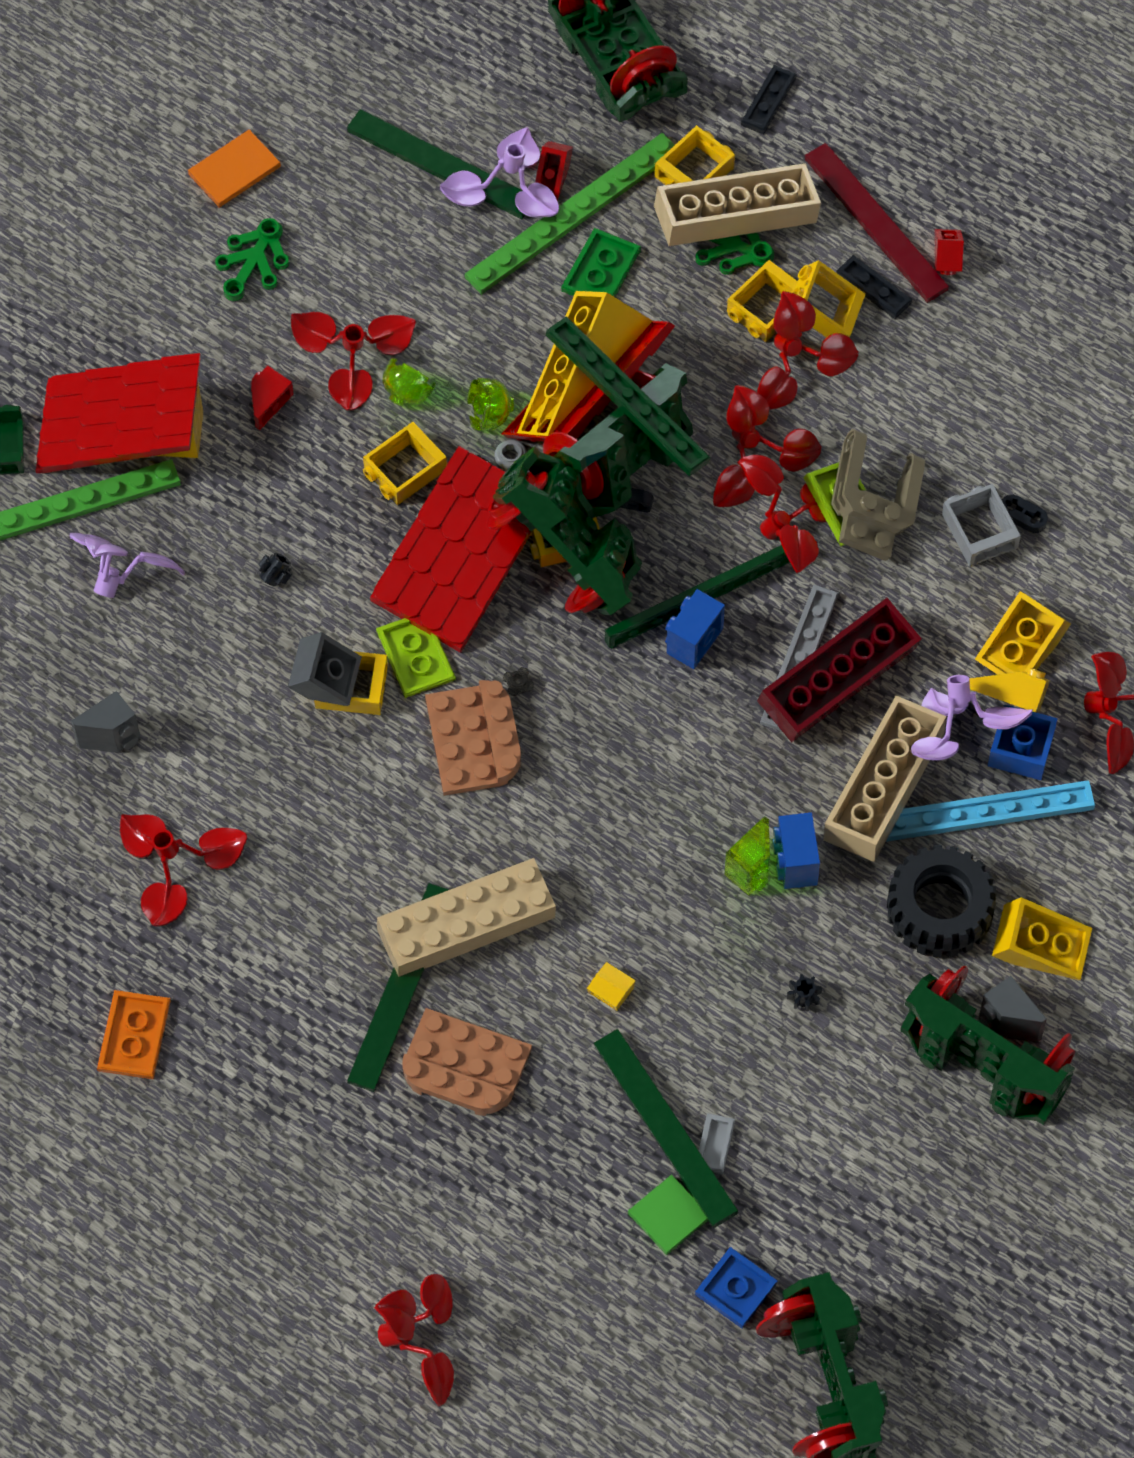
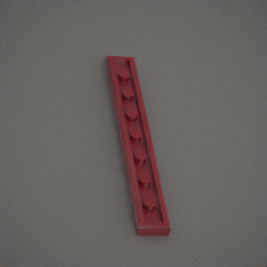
M827 143L805 154L806 162L927 303L948 291L949 286Z

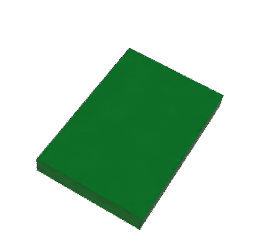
M594 228L561 286V291L574 296L576 291L607 292L616 297L641 251V246Z

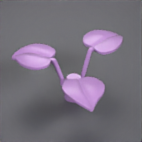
M528 127L512 133L500 142L497 148V156L500 159L498 165L483 184H481V180L476 174L469 171L453 173L440 184V190L452 202L461 206H476L481 204L486 198L483 189L488 187L501 167H504V170L508 173L519 172L520 186L523 191L517 193L515 204L520 212L530 217L541 218L555 216L559 210L557 199L548 187L541 183H532L528 187L525 185V168L532 167L540 158L539 148L533 140Z
M70 533V539L87 546L93 558L101 556L98 578L93 590L99 595L114 598L118 584L124 585L125 579L139 562L172 568L179 571L182 575L185 574V571L168 557L155 553L140 552V555L136 556L122 576H119L120 571L110 567L112 555L127 556L128 552L125 549L113 545L99 536Z
M965 675L951 676L947 679L948 695L931 688L921 705L939 714L948 716L945 736L943 739L937 737L919 739L911 746V752L914 756L926 760H944L954 756L959 749V744L949 741L953 715L965 711L969 701H972L978 716L984 718L983 724L993 729H1010L1018 726L1031 716L1032 709L991 707L987 708L984 712L978 704L976 692H970L969 677Z

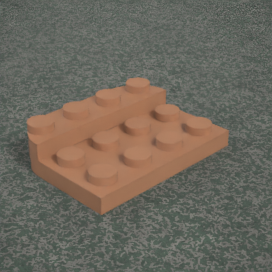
M479 680V686L425 694L444 796L503 786L516 775L521 766L520 745L509 694L499 681Z
M425 1008L407 1054L404 1053L402 1061L403 1074L408 1085L417 1094L422 1095V1093L473 1110L476 1115L486 1116V1114L495 1113L507 1107L510 1103L531 1053L532 1045Z

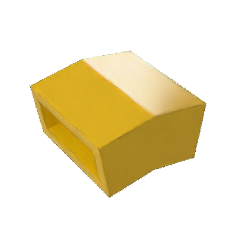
M606 962L588 985L587 991L618 1011L634 989L636 980Z

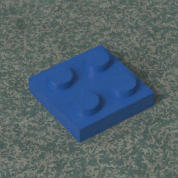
M729 1247L697 1288L695 1295L743 1329L775 1288L778 1280Z

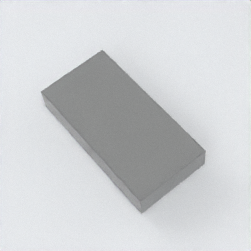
M707 1113L699 1152L713 1173L723 1175L735 1119Z

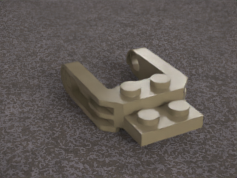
M852 429L843 442L831 502L837 515L843 517L839 542L887 561L891 558L894 537L915 522L925 459L912 453L906 457L908 460L904 465L902 477L898 480L894 502L866 490L861 491L858 489L867 435Z

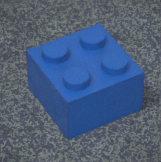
M696 589L691 597L687 596L680 607V613L677 617H671L665 629L667 631L665 643H667L666 654L692 669L696 668L722 632L724 626L725 605Z
M1004 704V706H1003V707L1017 708V707L1009 706V705H1006V704ZM1032 712L1030 717L1016 727L997 729L990 751L988 767L1042 780L1058 718Z
M812 812L778 816L777 827H773L774 838L772 839L773 854L777 855L778 862L776 864L777 880H783L784 889L818 885L820 860Z

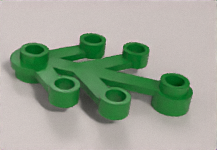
M266 218L260 222L257 230L241 235L234 234L228 237L227 245L231 251H239L243 244L255 241L257 243L252 248L216 257L215 265L220 271H227L231 265L245 261L237 277L228 279L224 283L223 290L226 299L238 301L243 298L245 294L244 285L256 265H258L262 275L263 288L267 290L276 288L277 277L272 274L264 253L267 246L270 245L274 254L273 262L275 268L284 270L289 266V258L284 254L279 242L283 235V229L277 220ZM267 230L274 231L273 233H265ZM234 240L240 242L238 245L230 244ZM279 259L286 260L283 264L277 263ZM222 260L228 262L226 265L219 264V262ZM267 279L274 280L271 284L265 283ZM232 290H238V291H239L238 293H234V294L230 293V291H232Z
M756 232L745 234L750 244L742 242L739 235L708 240L721 246L697 251L695 260L698 265L706 266L711 260L734 252L745 254L732 260L725 258L720 261V272L724 275H730L735 269L749 264L762 267L768 260L773 261L774 250L767 242L761 241ZM764 253L766 256L759 257L757 254ZM701 255H706L708 258L706 260H701L698 257ZM724 264H730L732 267L730 269H724L722 266Z

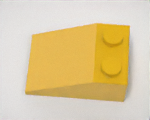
M1020 591L975 660L997 675L1027 672L1028 668L1037 670L1058 645L1071 623Z
M1028 668L1027 672L1022 671L969 678L970 690L1027 710L1032 709L1035 713L1041 709L1050 680L1045 678L1046 673L1033 668Z
M1021 897L1003 906L992 956L1012 965L1081 980L1092 928Z

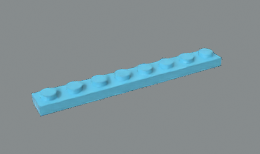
M1088 780L905 808L886 842L1094 810L1095 803L1090 782Z

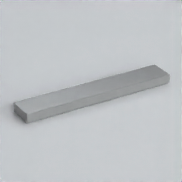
M813 584L777 679L819 648L838 599V592ZM764 710L760 724L781 731Z

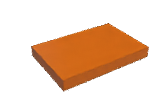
M249 129L188 169V175L220 208L280 168L281 164Z
M114 990L97 1071L154 1080L171 1002L170 998Z

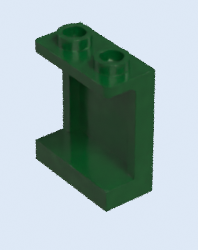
M4 405L0 407V475L24 473V425L22 410L20 406Z

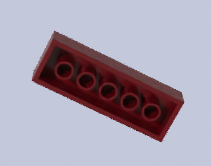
M885 598L762 690L757 702L792 743L913 652L922 638L892 602Z

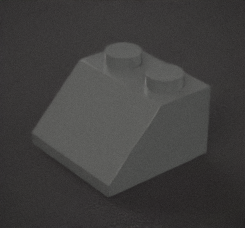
M323 632L301 638L288 687L310 700L348 706L350 705L362 656Z
M117 691L71 720L76 744L82 749L119 753L123 749L129 750L138 743V739L141 738L135 713Z
M1012 976L983 995L979 1013L980 1023L1003 1038L1036 1043L1042 1039L1047 1019Z

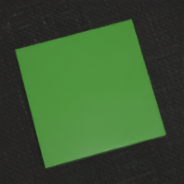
M672 1174L628 1210L630 1217L666 1256L708 1221L695 1199Z

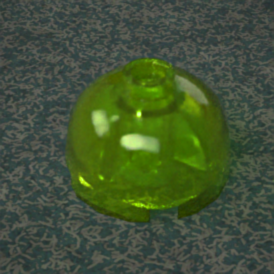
M391 358L384 370L382 380L384 389L390 394L389 400L400 407L404 403L415 406L425 402L437 386L436 383L427 384L428 377L405 363L402 366L396 365L397 359Z
M477 378L471 382L467 397V404H472L475 418L469 415L471 427L474 430H494L501 427L514 409V399L510 397L508 389L497 379Z

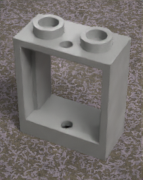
M993 484L985 487L978 486L967 494L961 496L954 495L944 502L942 516L969 567L1019 547L1021 536ZM988 504L1002 533L970 544L956 516Z

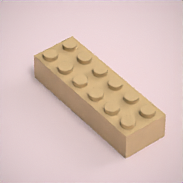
M805 163L658 186L654 208L668 246L816 223L821 206V201Z
M895 696L825 822L824 841L875 862L930 761L914 756L911 752V746L917 740L926 737L942 739L945 733L946 716Z
M532 858L377 917V931L399 977L422 967L426 969L555 918L556 905L535 859Z

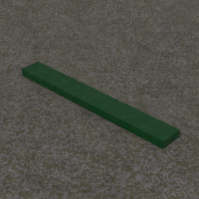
M362 109L358 111L347 126V132L444 181L450 175L459 171H469L476 174L480 178L481 184L490 176L489 173ZM494 177L488 187L483 189L486 194L484 201L521 220L523 219L525 214L520 212L515 204L517 193L523 190L497 177Z
M567 316L546 330V336L689 477L710 463L711 457Z
M782 545L605 629V642L607 646L612 649L668 622L672 616L677 617L681 611L680 607L687 596L691 597L696 589L716 599L789 564L790 562Z
M428 883L422 900L449 889ZM424 967L399 977L395 968H393L347 1079L348 1084L372 1092L375 1091L424 972Z
M618 1028L594 1042V1047L712 1227L716 1228L739 1214L737 1208Z

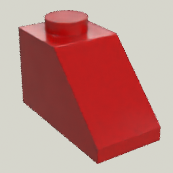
M548 141L542 146L535 183H541L548 187L558 202L569 170L573 147Z
M935 229V269L940 271V274L955 275L956 271L962 272L964 239L961 230Z
M268 365L262 372H257L251 381L256 428L261 430L294 395L292 382Z

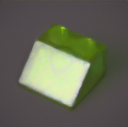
M766 816L726 852L724 875L748 896L754 891L760 892L769 881L767 878L770 870L769 819Z

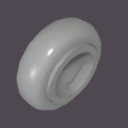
M506 440L497 446L494 458L501 468L508 470L527 450L519 441ZM508 450H514L518 453V456L514 459H507L503 454Z

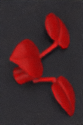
M786 291L781 293L780 303L774 316V328L777 332L774 345L781 351L779 357L783 360L785 371L778 366L770 368L763 375L757 392L767 401L769 410L788 405L797 394V381L789 376L791 369L787 356H796L801 350L818 356L820 358L817 362V369L822 374L832 377L851 367L858 358L859 353L854 342L848 336L841 333H834L826 337L821 344V352L802 344L799 339L802 336V332L809 331L815 324V310L803 297Z
M322 312L292 313L291 315L293 336L297 344L304 350L320 353L324 351L327 343L334 344L342 339L344 348L350 351V370L338 369L330 376L328 381V390L331 397L345 410L349 411L362 406L372 392V378L369 372L366 370H355V352L362 348L364 339L370 344L376 343L378 351L382 354L396 355L408 347L416 324L414 319L406 316L385 315L374 319L369 324L368 333L370 337L357 324L346 326L343 331L339 332V335L334 337L336 334V324L331 316Z
M739 385L735 386L726 418L729 427L732 429V436L738 442L736 447L740 451L741 458L746 457L745 448H754L759 442L782 452L779 464L788 471H800L811 465L819 457L822 446L816 436L807 429L791 431L785 437L783 447L759 435L755 426L766 422L769 415V405L765 398L753 389ZM730 465L719 476L713 494L714 506H736L748 501L754 494L755 489L750 485L743 469L739 465Z
M749 455L741 458L737 463L743 469L750 485L761 495H774L770 508L765 513V516L768 518L760 524L761 533L769 540H775L777 537H780V542L795 572L797 574L800 573L818 557L819 548L811 533L804 529L799 530L797 525L790 526V521L807 509H809L812 518L818 522H827L806 483L800 490L801 499L806 505H803L790 515L782 510L773 512L782 491L778 484L784 479L780 467L775 461L763 455Z
M1100 652L1091 656L1095 664L1100 691H1089L1086 693L1084 708L1086 712L1098 713L1100 719H1107L1114 723L1110 725L1107 732L1109 774H1114L1130 761L1134 752V738L1130 728L1123 727L1122 721L1108 714L1116 710L1118 701L1134 700V695L1117 696L1118 692L1122 689L1120 684L1125 681L1127 676L1123 657L1115 652Z
M122 814L120 819V835L128 853L137 858H145L155 849L163 864L166 885L154 883L147 887L141 896L142 911L153 926H163L171 923L182 914L187 905V892L182 885H171L172 880L168 866V860L173 859L177 855L179 847L197 856H204V861L208 867L221 870L229 868L236 863L247 841V834L241 830L216 828L207 831L200 837L199 846L202 850H197L183 843L181 839L175 840L172 833L166 830L163 820L157 816L149 814Z
M431 1274L425 1277L420 1287L421 1301L427 1309L425 1313L414 1317L416 1302L410 1292L404 1289L387 1294L375 1305L374 1309L386 1322L381 1324L378 1329V1339L382 1346L391 1347L399 1345L401 1351L409 1350L427 1356L421 1363L422 1377L434 1402L438 1407H441L449 1397L454 1381V1369L450 1359L442 1352L434 1355L431 1350L408 1344L414 1336L416 1322L426 1319L431 1315L436 1324H442L450 1318L452 1313V1293L443 1275Z

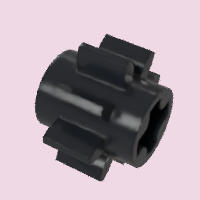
M280 553L271 554L270 557L265 554L258 564L260 566L259 571H261L259 574L260 578L271 586H276L280 583L286 584L293 575L290 573L291 562Z
M800 974V978L796 982L789 981L791 991L787 992V999H794V1009H797L799 1006L805 1007V1010L808 1012L809 1006L812 1003L815 1005L820 1004V998L817 995L822 993V986L815 985L814 976L810 979ZM805 989L808 995H804L803 991L800 990Z

